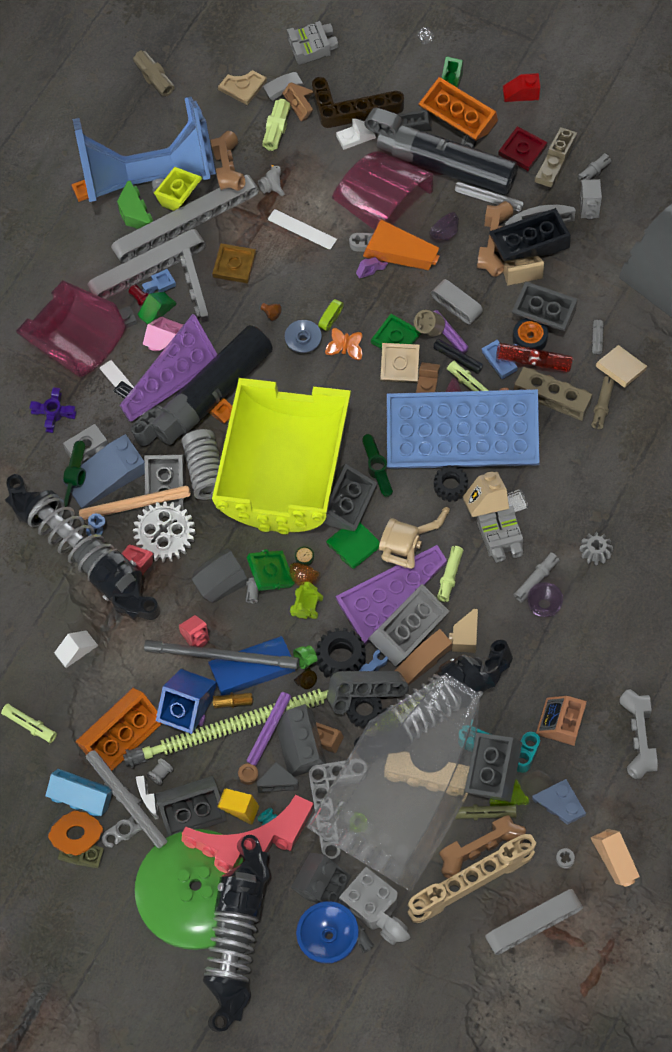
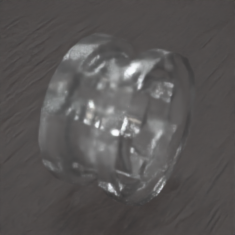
M429 27L422 28L417 34V38L422 44L431 42L435 36Z

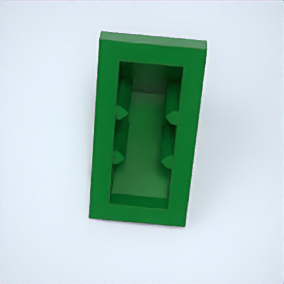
M446 56L441 78L458 88L463 76V60Z
M165 292L150 293L137 315L148 325L159 317H163L177 303Z

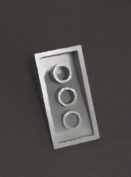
M421 584L368 639L388 657L394 666H397L448 614L449 610Z

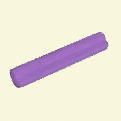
M438 310L433 311L441 315V313ZM444 318L445 327L442 333L457 350L463 353L467 352L468 345Z

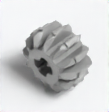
M596 532L594 536L588 534L587 539H582V545L580 546L582 559L588 558V564L594 561L595 565H598V561L604 564L606 559L611 558L613 547L610 545L611 540L605 539V534L600 537Z

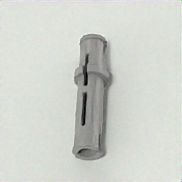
M549 553L546 559L535 567L536 570L513 594L519 602H524L526 597L544 577L549 576L550 570L560 561L554 553Z

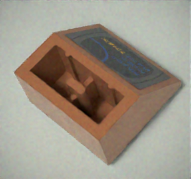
M570 696L547 698L536 734L575 746L587 701Z

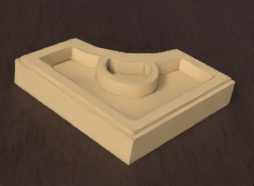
M253 70L243 76L228 74L218 86V89L248 105L267 82V78Z

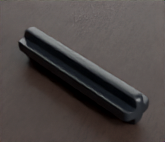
M440 339L435 341L433 345L435 350L475 373L481 372L483 368L482 363Z

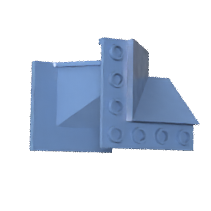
M192 97L184 98L188 122L168 148L129 156H122L85 136L82 132L80 118L72 119L89 202L97 201V197L125 187L127 181H131L133 185L156 179H164L174 167L202 176L203 180L210 179V175L216 174L207 123L198 103L193 101Z

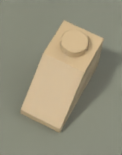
M473 609L453 626V633H449V639L453 643L452 652L476 653L478 609Z

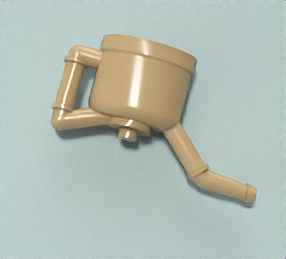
M444 507L437 520L419 527L391 518L383 532L379 545V550L384 551L381 556L382 559L387 563L390 562L404 568L413 569L415 567L414 552H416L417 548L420 549L422 545L419 534L439 529L443 525L450 509ZM391 553H392V554H395V555L402 556V557H407V559H403V558H400V557L391 555Z

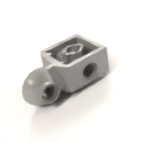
M365 867L339 897L340 904L347 907L358 920L371 930L381 928L380 934L390 944L395 945L396 942L409 940L410 935L407 932V926L394 916L391 918L398 905V892Z

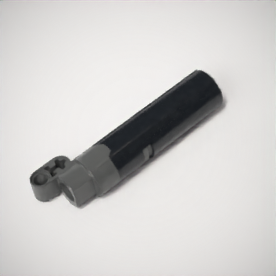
M373 108L364 122L368 130L379 134L377 148L392 153V156L502 195H507L512 189L518 171L516 162L401 125L402 119L399 115L380 108Z
M252 325L247 326L186 384L161 411L155 408L150 409L132 425L131 432L137 443L145 446L158 437L164 443L171 445L181 434L186 435L238 385L239 378H245L272 352L273 347L270 339L259 328Z

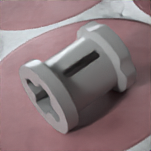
M160 758L158 764L151 772L147 773V776L156 784L161 785L163 783L162 780L169 772L173 771V768Z

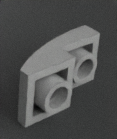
M292 72L270 81L263 87L269 98L274 101L282 95L289 83L292 82L299 86L304 84L298 73Z

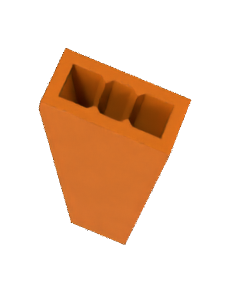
M380 220L363 255L366 258L376 257L380 261L429 270L432 264L436 265L440 257L437 255L439 247L383 220Z

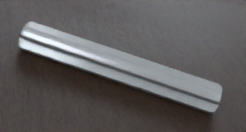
M457 182L455 185V191L497 205L507 201L512 205L513 210L521 211L523 208V201L462 182Z

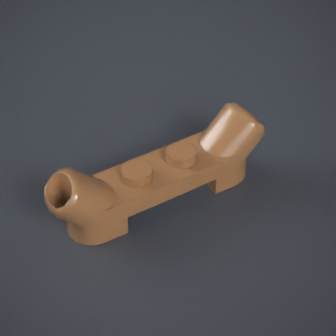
M226 131L219 138L211 139V145L215 159L222 160L223 167L216 169L220 189L231 188L239 191L244 188L246 182L244 175L235 171L232 161L231 150L238 144V138L232 131Z
M503 201L497 206L487 205L485 226L491 227L490 231L502 227L499 224L513 216L512 205L507 201ZM489 235L487 248L480 247L477 268L486 269L491 276L496 277L504 271V263L495 254V251L498 252Z
M507 815L492 823V832L461 848L457 841L448 845L439 852L444 861L441 870L442 874L446 878L454 876L461 871L464 861L469 858L470 860L476 859L486 849L488 851L495 849L499 845L498 843L503 840L508 842L525 834V827L514 824L511 817Z

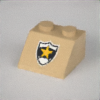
M487 472L484 475L478 476L463 496V500L472 517L509 509L507 489L498 472Z

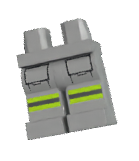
M318 21L301 29H287L288 41L298 65L324 56H330V50L338 48L336 36L327 39V36L333 35L331 23L322 25Z
M509 506V509L497 511L496 514L493 512L477 516V524L488 554L494 558L496 563L504 561L506 559L505 552L511 551L514 558L523 555V537L513 506Z

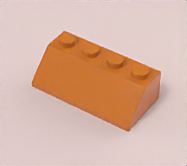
M438 77L419 102L420 107L474 140L488 135L498 122L495 110Z
M132 688L75 742L86 755L91 751H96L112 771L124 760L123 754H126L125 749L132 750L137 748L162 723L156 721L157 710L146 695Z

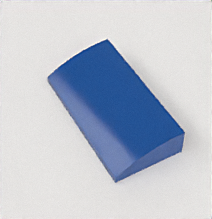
M282 636L238 651L291 657ZM215 659L208 662L213 677L217 681L216 685L220 695H230V693H235L295 672V669L231 660Z

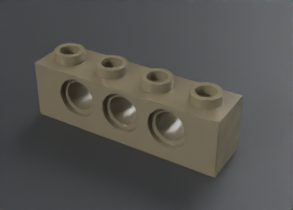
M523 367L514 385V390L538 389L539 404L583 421L591 405L593 395L585 389H578L567 382L558 381L550 375H543L535 369H528L526 367Z

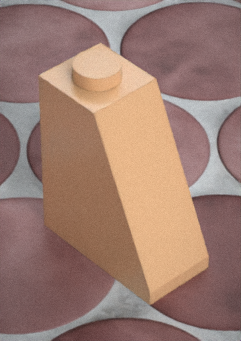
M607 829L590 837L615 883L624 887L635 883L634 879L640 876L620 831Z

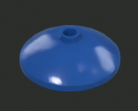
M321 902L311 906L304 912L298 922L296 935L298 944L307 957L319 963H335L344 959L353 951L358 941L359 928L355 916L347 907L336 902ZM327 934H333L331 939H326Z

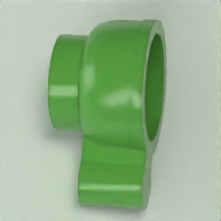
M310 645L306 647L301 646L293 650V656L300 659L299 666L302 669L318 661L316 653Z

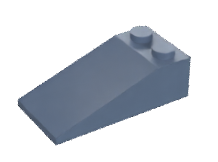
M125 434L109 443L80 466V468H84L86 471L84 484L81 487L72 485L70 493L80 508L84 509L144 475L145 461Z

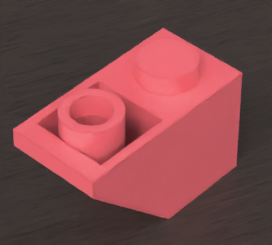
M196 615L179 625L180 633L189 646L204 647L209 641L207 624Z

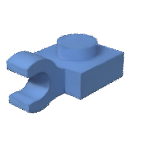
M168 269L152 275V281L142 284L144 288L142 291L148 294L154 293L155 290L164 292L175 287L176 282Z
M377 650L373 654V660L369 664L365 663L359 671H379L382 666L387 664L388 657L386 656L383 660H379L377 657L380 656V650Z

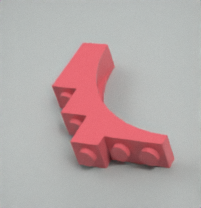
M295 795L285 810L269 823L257 829L239 834L215 835L185 827L182 832V842L189 848H196L202 851L208 857H215L214 866L219 871L227 873L239 864L242 856L237 849V843L246 835H254L258 838L263 852H268L272 843L282 850L292 851L313 811L314 803ZM249 840L244 841V847L247 850L252 849V843Z

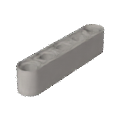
M569 889L492 930L485 938L495 955H499L578 913L583 909V906L573 889Z

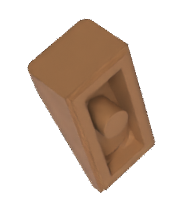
M316 722L322 748L336 753L344 738L341 731Z

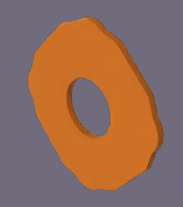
M72 811L63 815L52 826L48 838L54 847L65 854L80 855L88 851L100 839L103 827L97 819L86 812ZM80 826L85 831L81 838L72 840L67 837V831L70 828Z

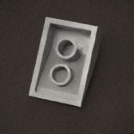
M185 455L144 456L145 495L185 486ZM184 498L166 502L167 506L174 502L175 508L181 505V511L184 510ZM145 506V510L149 511V506Z

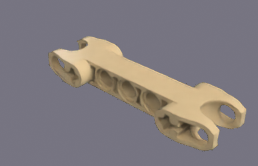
M531 834L518 836L503 844L498 851L439 884L435 883L414 895L408 903L410 919L413 923H421L441 913L446 906L504 873L508 874L520 868L533 858L536 841ZM527 839L531 842L532 845H530V843H519L520 841ZM487 865H491L495 868V870L492 872H488L485 870L484 867ZM474 875L477 877V880L470 882L467 880V877ZM452 885H456L460 888V890L457 892L450 891L449 887ZM424 914V916H422L421 918H417L414 916Z

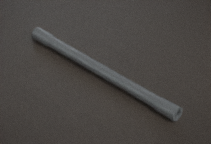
M146 640L144 645L146 652L279 666L281 668L298 669L300 663L298 657L255 654L170 644L162 641Z

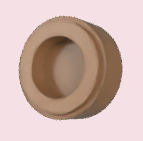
M249 763L242 765L238 771L239 780L246 785L255 783L258 779V769L256 766Z

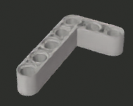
M350 759L315 765L309 771L321 852L336 864L341 858L330 787L358 783L365 780L367 765L362 759ZM355 768L363 769L361 773H355L353 770ZM335 771H341L343 772V775L337 777L334 776L333 773ZM316 774L323 775V778L320 780H316L313 778V776H315ZM319 793H325L327 795L323 799H319L316 797ZM322 812H328L330 816H328L327 818H322L320 814ZM325 831H331L333 832V835L330 837H325L323 833ZM334 850L337 853L335 856H328L326 852Z

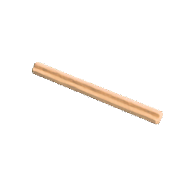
M182 486L80 509L79 516L86 520L95 513L104 516L153 505L156 502L162 503L164 501L189 497L191 492L188 486Z

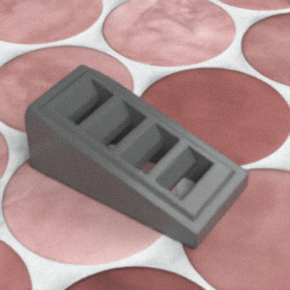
M425 109L399 115L402 121H404L405 126L421 131L432 130L431 114Z

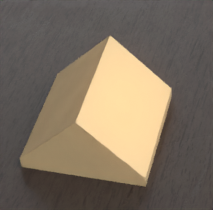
M539 256L509 261L502 260L507 286L543 278L544 261Z

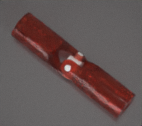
M499 343L496 351V359L564 372H569L572 366V356L505 343Z

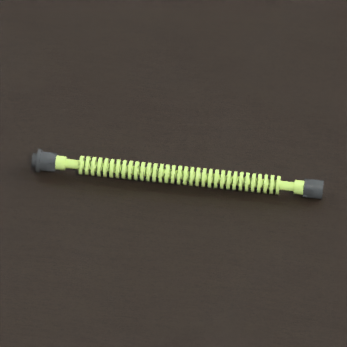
M317 689V694L313 690L312 695L310 692H307V696L305 693L302 694L303 698H301V695H298V700L296 697H292L293 701L290 698L283 714L287 710L306 704L309 708V704L311 707H315L314 703L316 706L320 705L319 701L321 704H324V699H327L328 690L321 692L320 689ZM268 705L269 709L264 706V711L262 708H258L259 712L255 709L253 710L254 714L252 711H249V716L247 712L244 713V717L242 714H239L240 719L236 715L234 716V721L232 717L229 718L230 722L224 719L225 724L221 720L219 721L220 725H218V722L214 723L215 727L213 724H210V728L206 725L205 730L203 727H200V732L196 728V733L193 732L191 735L185 732V737L183 733L180 734L181 738L175 735L176 740H174L173 736L170 737L171 741L166 738V743H164V740H160V745L151 748L148 746L132 750L125 749L126 754H123L126 766L130 765L132 769L135 765L146 762V759L153 758L155 754L164 752L165 755H168V750L171 754L173 753L172 749L175 752L178 751L177 747L181 751L183 750V745L187 749V744H189V747H193L192 742L196 746L197 741L199 744H202V739L204 742H207V737L211 741V736L217 739V734L220 738L222 737L221 733L224 736L227 735L226 731H228L229 735L232 734L231 730L236 733V728L238 731H242L241 726L245 730L246 725L248 728H251V723L253 727L256 726V722L260 725V720L266 723V718L268 719L273 709L272 705Z

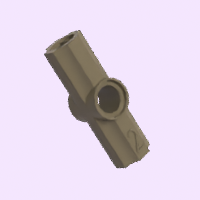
M141 50L136 53L133 61L142 71L147 83L153 84L162 96H169L175 88L165 75L162 66L158 62L155 63L146 51Z

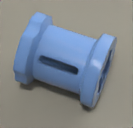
M92 514L88 517V525L94 528V534L102 535L105 518L101 514ZM86 528L87 535L91 536V530Z

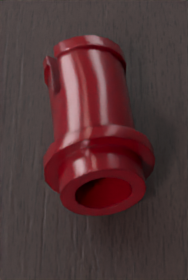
M136 284L132 285L128 291L138 301L140 306L143 305L148 296V293H144Z

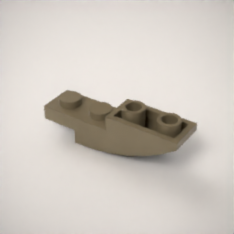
M560 127L548 150V155L535 177L536 183L552 188L567 161L577 132Z

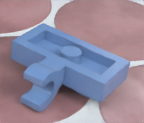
M496 340L482 348V353L501 379L517 371V366L512 360L520 356V348L517 344L505 350L500 342Z

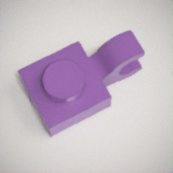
M376 257L364 259L360 262L356 274L359 278L373 275L376 270H384L388 262L382 263Z

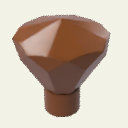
M263 303L261 305V310L266 312L270 320L274 321L280 316V304L267 305Z

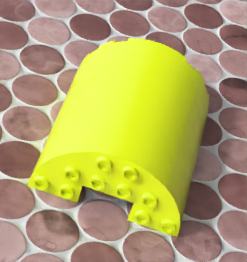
M239 378L212 496L216 508L227 516L246 525L256 527L262 532L276 531L280 534H288L289 532L308 531L320 526L327 516L351 391L313 386L312 395L278 392L276 382Z

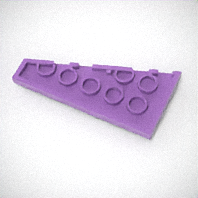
M195 314L190 316L120 404L128 421H133L183 388L217 356Z
M438 545L415 556V567L413 569L396 565L337 595L336 601L356 634L360 635L361 641H364L366 645L370 641L368 638L421 584L425 586L447 564V560Z

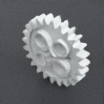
M164 501L163 506L156 502L155 508L149 505V511L142 510L144 516H137L140 522H134L135 527H137L133 529V533L136 534L134 536V541L137 542L136 546L151 551L155 561L159 557H161L162 562H165L166 557L172 561L174 555L179 559V553L186 554L185 547L191 548L189 542H194V537L191 535L196 534L195 529H192L195 527L194 522H190L192 516H187L188 512L186 509L181 511V505L175 508L174 502L170 506H167L166 501ZM164 516L169 517V519L165 522L160 521V519ZM149 529L155 530L153 534L146 533ZM176 529L182 530L180 534L173 533ZM162 542H168L166 547L159 546Z

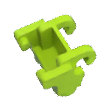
M304 582V585H300L296 589V601L290 608L292 616L307 619L308 616L312 619L318 618V612L315 611L317 602L323 600V595L310 582Z

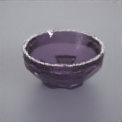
M451 212L442 217L431 228L430 235L438 240L450 239L458 231L459 218L457 214Z
M538 583L528 593V605L534 614L541 617H550L561 609L563 595L560 589L552 583ZM543 599L548 600L550 606L542 608L539 606V602Z

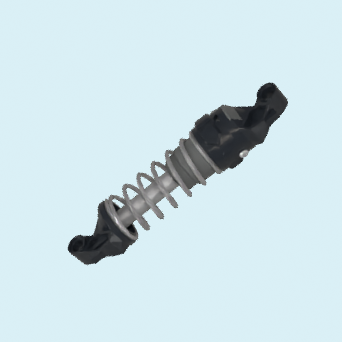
M13 474L7 478L6 484L9 496L5 499V502L13 508L20 522H25L30 527L39 526V535H45L52 530L48 537L49 544H55L63 538L58 546V553L60 554L66 553L73 547L68 555V562L78 563V571L88 574V580L104 594L103 598L112 602L116 611L127 614L133 620L137 617L147 620L158 618L160 608L156 599L153 597H141L140 595L142 572L136 567V562L133 560L129 561L117 549H114L113 545L105 544L104 537L94 534V528L91 525H84V519L81 516H74V510L71 507H65L64 501L52 490L27 492L26 484L20 475ZM20 484L18 487L13 488L14 485ZM60 502L62 508L57 509L58 504ZM64 510H69L71 517L63 519ZM74 519L81 521V526L76 529L72 527ZM45 523L50 526L47 530L41 532ZM84 528L91 530V536H82ZM56 532L59 535V537L56 540L51 541L53 535ZM67 542L69 546L66 549L61 550L63 544ZM154 606L153 610L146 611L147 607Z

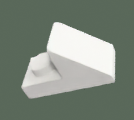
M352 119L353 127L336 132V137L343 150L376 138L374 132L365 127V121Z

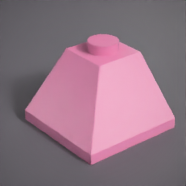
M159 317L147 325L143 345L148 346V349L152 351H160L166 348L183 324Z

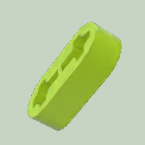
M334 299L322 315L318 327L329 331L340 315L344 303Z

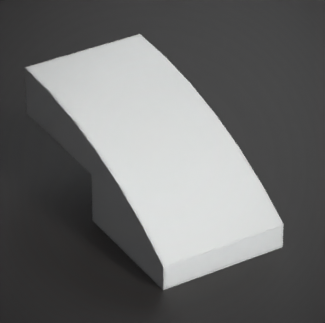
M144 776L136 777L137 786L146 807L155 819H159L158 803L155 794L148 793V784Z

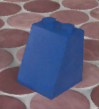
M180 669L163 685L156 721L193 734L213 700L217 681Z

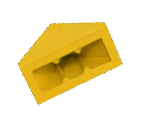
M224 789L217 806L250 825L253 824L259 809V805L252 795L230 789Z

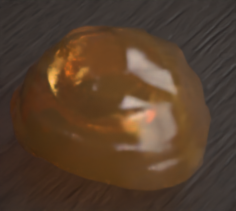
M291 563L289 568L290 576L297 585H304V582L313 584L320 576V572L301 563Z

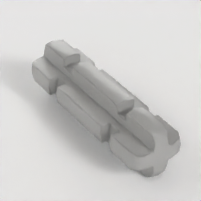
M594 320L592 353L601 354L603 349V321Z

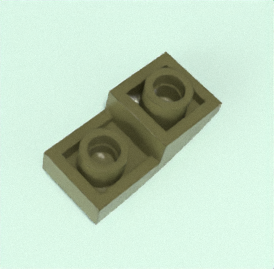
M93 845L88 851L80 855L65 854L60 850L57 859L81 866L98 868L104 848Z

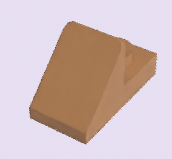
M291 82L282 94L290 103L300 121L306 120L313 111L308 100L314 92Z
M421 363L416 393L436 392L440 365Z

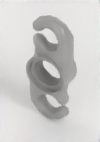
M132 816L127 820H120L116 825L104 832L102 843L106 847L112 848L114 844L107 841L109 835L115 836L114 843L118 844L121 840L130 839L141 831L142 828L139 824H135V819ZM128 825L131 829L128 834L123 835L119 832L120 827Z

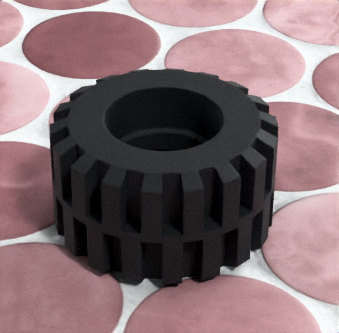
M335 628V632L329 630L327 631V636L323 634L321 641L317 643V665H319L320 672H323L326 678L329 676L331 678L334 673L340 671H359L366 663L364 641H361L359 634L355 636V631L353 630L348 632V628H343V631ZM336 649H347L352 653V656L346 661L339 662L333 660L330 654Z

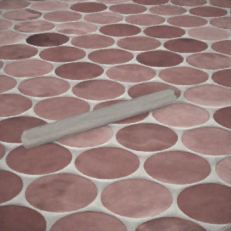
M96 751L89 752L86 755L89 763L155 846L162 848L167 843L165 837Z

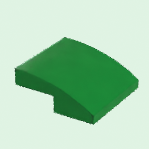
M360 522L355 531L340 529L326 541L328 547L339 554L341 560L352 569L378 550L380 545L379 540Z

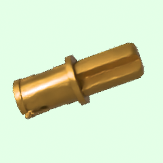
M230 693V695L213 696L214 708H234L235 706L253 703L252 693Z

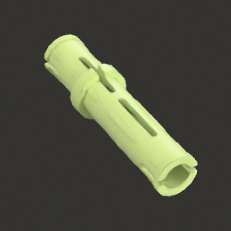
M452 361L447 367V370L458 378V382L464 383L472 391H479L473 385H476L481 391H489L471 376L469 370H464L456 361ZM459 372H461L466 378H468L469 381L466 380L461 374H459Z
M459 546L451 547L445 573L440 579L441 585L437 595L439 601L448 602L452 587L455 586V576L464 551Z
M6 704L3 707L2 715L28 729L32 735L39 736L50 744L55 740L57 733L44 726L40 720H34L10 704ZM15 715H17V716L21 717L22 719L26 720V722H24L23 720L19 719V718L16 717ZM32 725L36 726L37 728H39V729L42 730L43 732H41V731H39L38 729L34 728Z

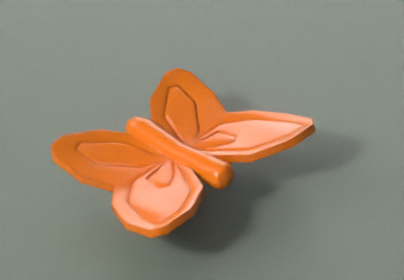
M333 328V341L327 345L325 354L332 356L338 354L341 350L342 354H346L347 350L350 357L355 360H361L362 350L358 344L362 339V333L356 332L349 336L348 333L344 335L339 329Z

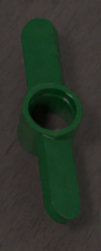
M366 434L363 436L362 442L369 458L368 473L371 477L377 479L381 493L385 497H390L393 490L387 476V461L380 455L374 437ZM379 463L384 467L380 470H375L371 466Z
M79 440L74 443L69 466L66 467L63 475V481L67 484L63 500L65 507H67L72 485L81 487L86 478L85 469L80 468L85 443Z

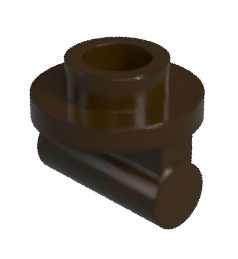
M308 667L294 679V682L304 689H310L315 685L317 675Z

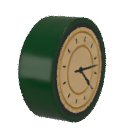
M306 546L298 548L295 552L296 563L303 567L311 565L314 561L313 550Z

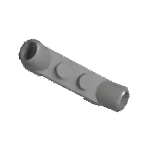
M628 689L622 694L619 701L620 705L633 714L634 719H631V729L636 734V737H633L634 750L637 749L638 755L627 766V772L634 779H641L646 772H653L658 769L656 748L648 749L644 719L650 718L652 711L649 695L639 696L633 690Z

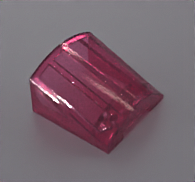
M375 151L361 158L346 173L335 189L332 199L376 230L380 220L387 222L396 207L417 186L431 194L433 192V174L383 152Z
M62 280L51 292L53 299L33 320L27 318L16 332L71 372L82 377L97 368L109 356L120 340L126 325L115 303Z

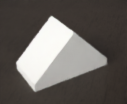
M87 631L67 634L54 653L64 667L67 668L98 645Z

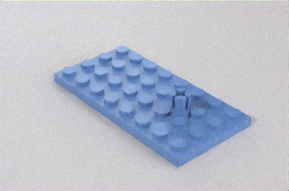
M538 389L387 394V468L447 467V465H451V467H454V465L457 467L539 465Z

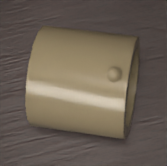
M421 310L415 316L414 326L420 333L434 337L440 335L444 330L445 320L438 313L430 310Z

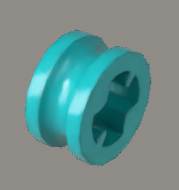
M272 808L266 809L258 816L257 820L259 822L262 821V826L278 816L272 813Z

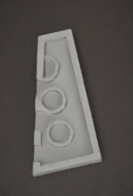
M189 247L182 249L180 261L182 267L184 266L186 273H184L187 283H190L191 289L189 292L191 300H195L196 303L194 307L196 317H200L201 322L208 321V312L190 249Z

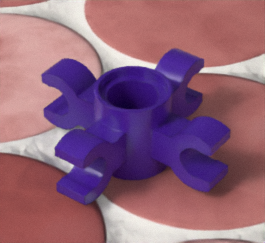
M53 387L51 398L46 400L44 404L36 401H31L30 403L31 414L46 415L44 427L46 432L49 433L54 432L55 422L59 421L62 416L69 419H75L76 417L75 406L60 405L62 395L60 388Z

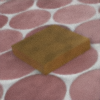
M221 243L212 273L213 278L248 283L256 256V249Z

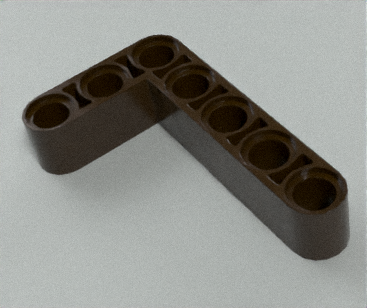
M316 77L312 81L314 102L320 123L325 128L352 124V119L365 121L373 108H380L395 114H399L404 110V94L401 91H391L334 103L327 80L324 77Z

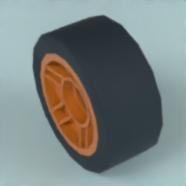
M524 318L515 325L513 344H517L520 352L530 354L531 351L535 350L539 353L545 348L548 340V329L545 324Z

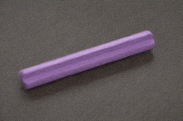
M281 692L247 758L248 763L257 765L291 698V695Z

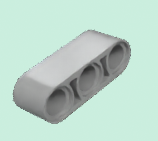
M446 279L442 280L431 291L434 300L467 324H471L483 312V308L477 301Z

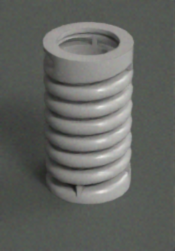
M207 429L195 430L183 436L181 442L192 489L194 490L193 494L197 499L208 500L212 499L220 465V455L218 454L219 450L214 432Z

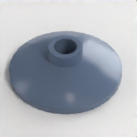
M309 320L295 321L285 331L287 346L299 353L313 351L319 346L322 338L320 328Z

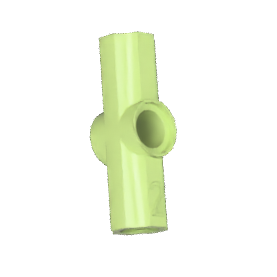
M285 99L276 100L272 114L268 116L266 133L263 140V147L267 150L273 151L278 149L281 136L285 133L287 116L290 110V103Z

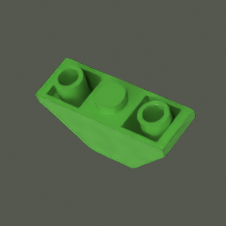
M127 181L117 201L118 209L125 225L139 229L153 222L151 214H147L145 211L147 208L144 200H140L138 197L140 193L137 186L133 187L131 181Z

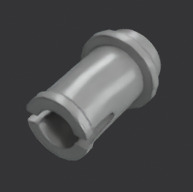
M248 578L246 582V602L258 603L259 591L254 578Z

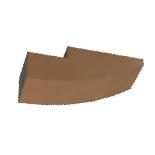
M439 629L416 648L395 671H399L408 685H410L436 665L437 660L452 649L453 643Z

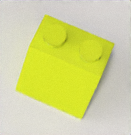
M174 167L154 194L162 207L175 211L184 203L202 178L196 174Z

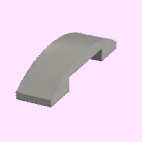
M565 205L537 206L514 215L505 223V226L554 208L557 209L563 222L566 223L574 221L576 210L574 207Z

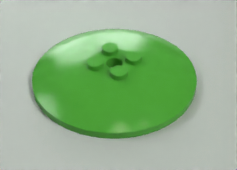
M194 829L203 833L223 835L210 830ZM182 832L165 838L167 843L162 848L154 846L144 858L135 882L137 908L149 930L164 942L183 949L198 950L214 947L216 942L210 938L216 937L215 931L212 928L216 927L217 921L214 920L218 884L220 877L225 873L219 871L214 866L215 857H208L196 848L187 847L182 842ZM241 858L237 866H239L243 862V858ZM194 881L202 884L201 888L197 891L190 889V885Z

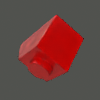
M539 73L521 74L503 85L504 102L539 100Z

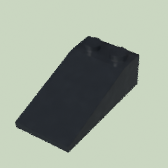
M556 208L489 231L503 261L554 254L570 248L571 235Z

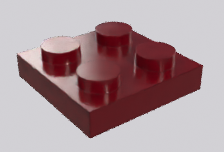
M517 126L500 148L498 155L516 162L518 166L529 171L547 147L548 142Z

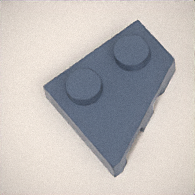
M566 779L532 796L533 802H538L547 808L548 812L557 815L567 825L586 816V812Z

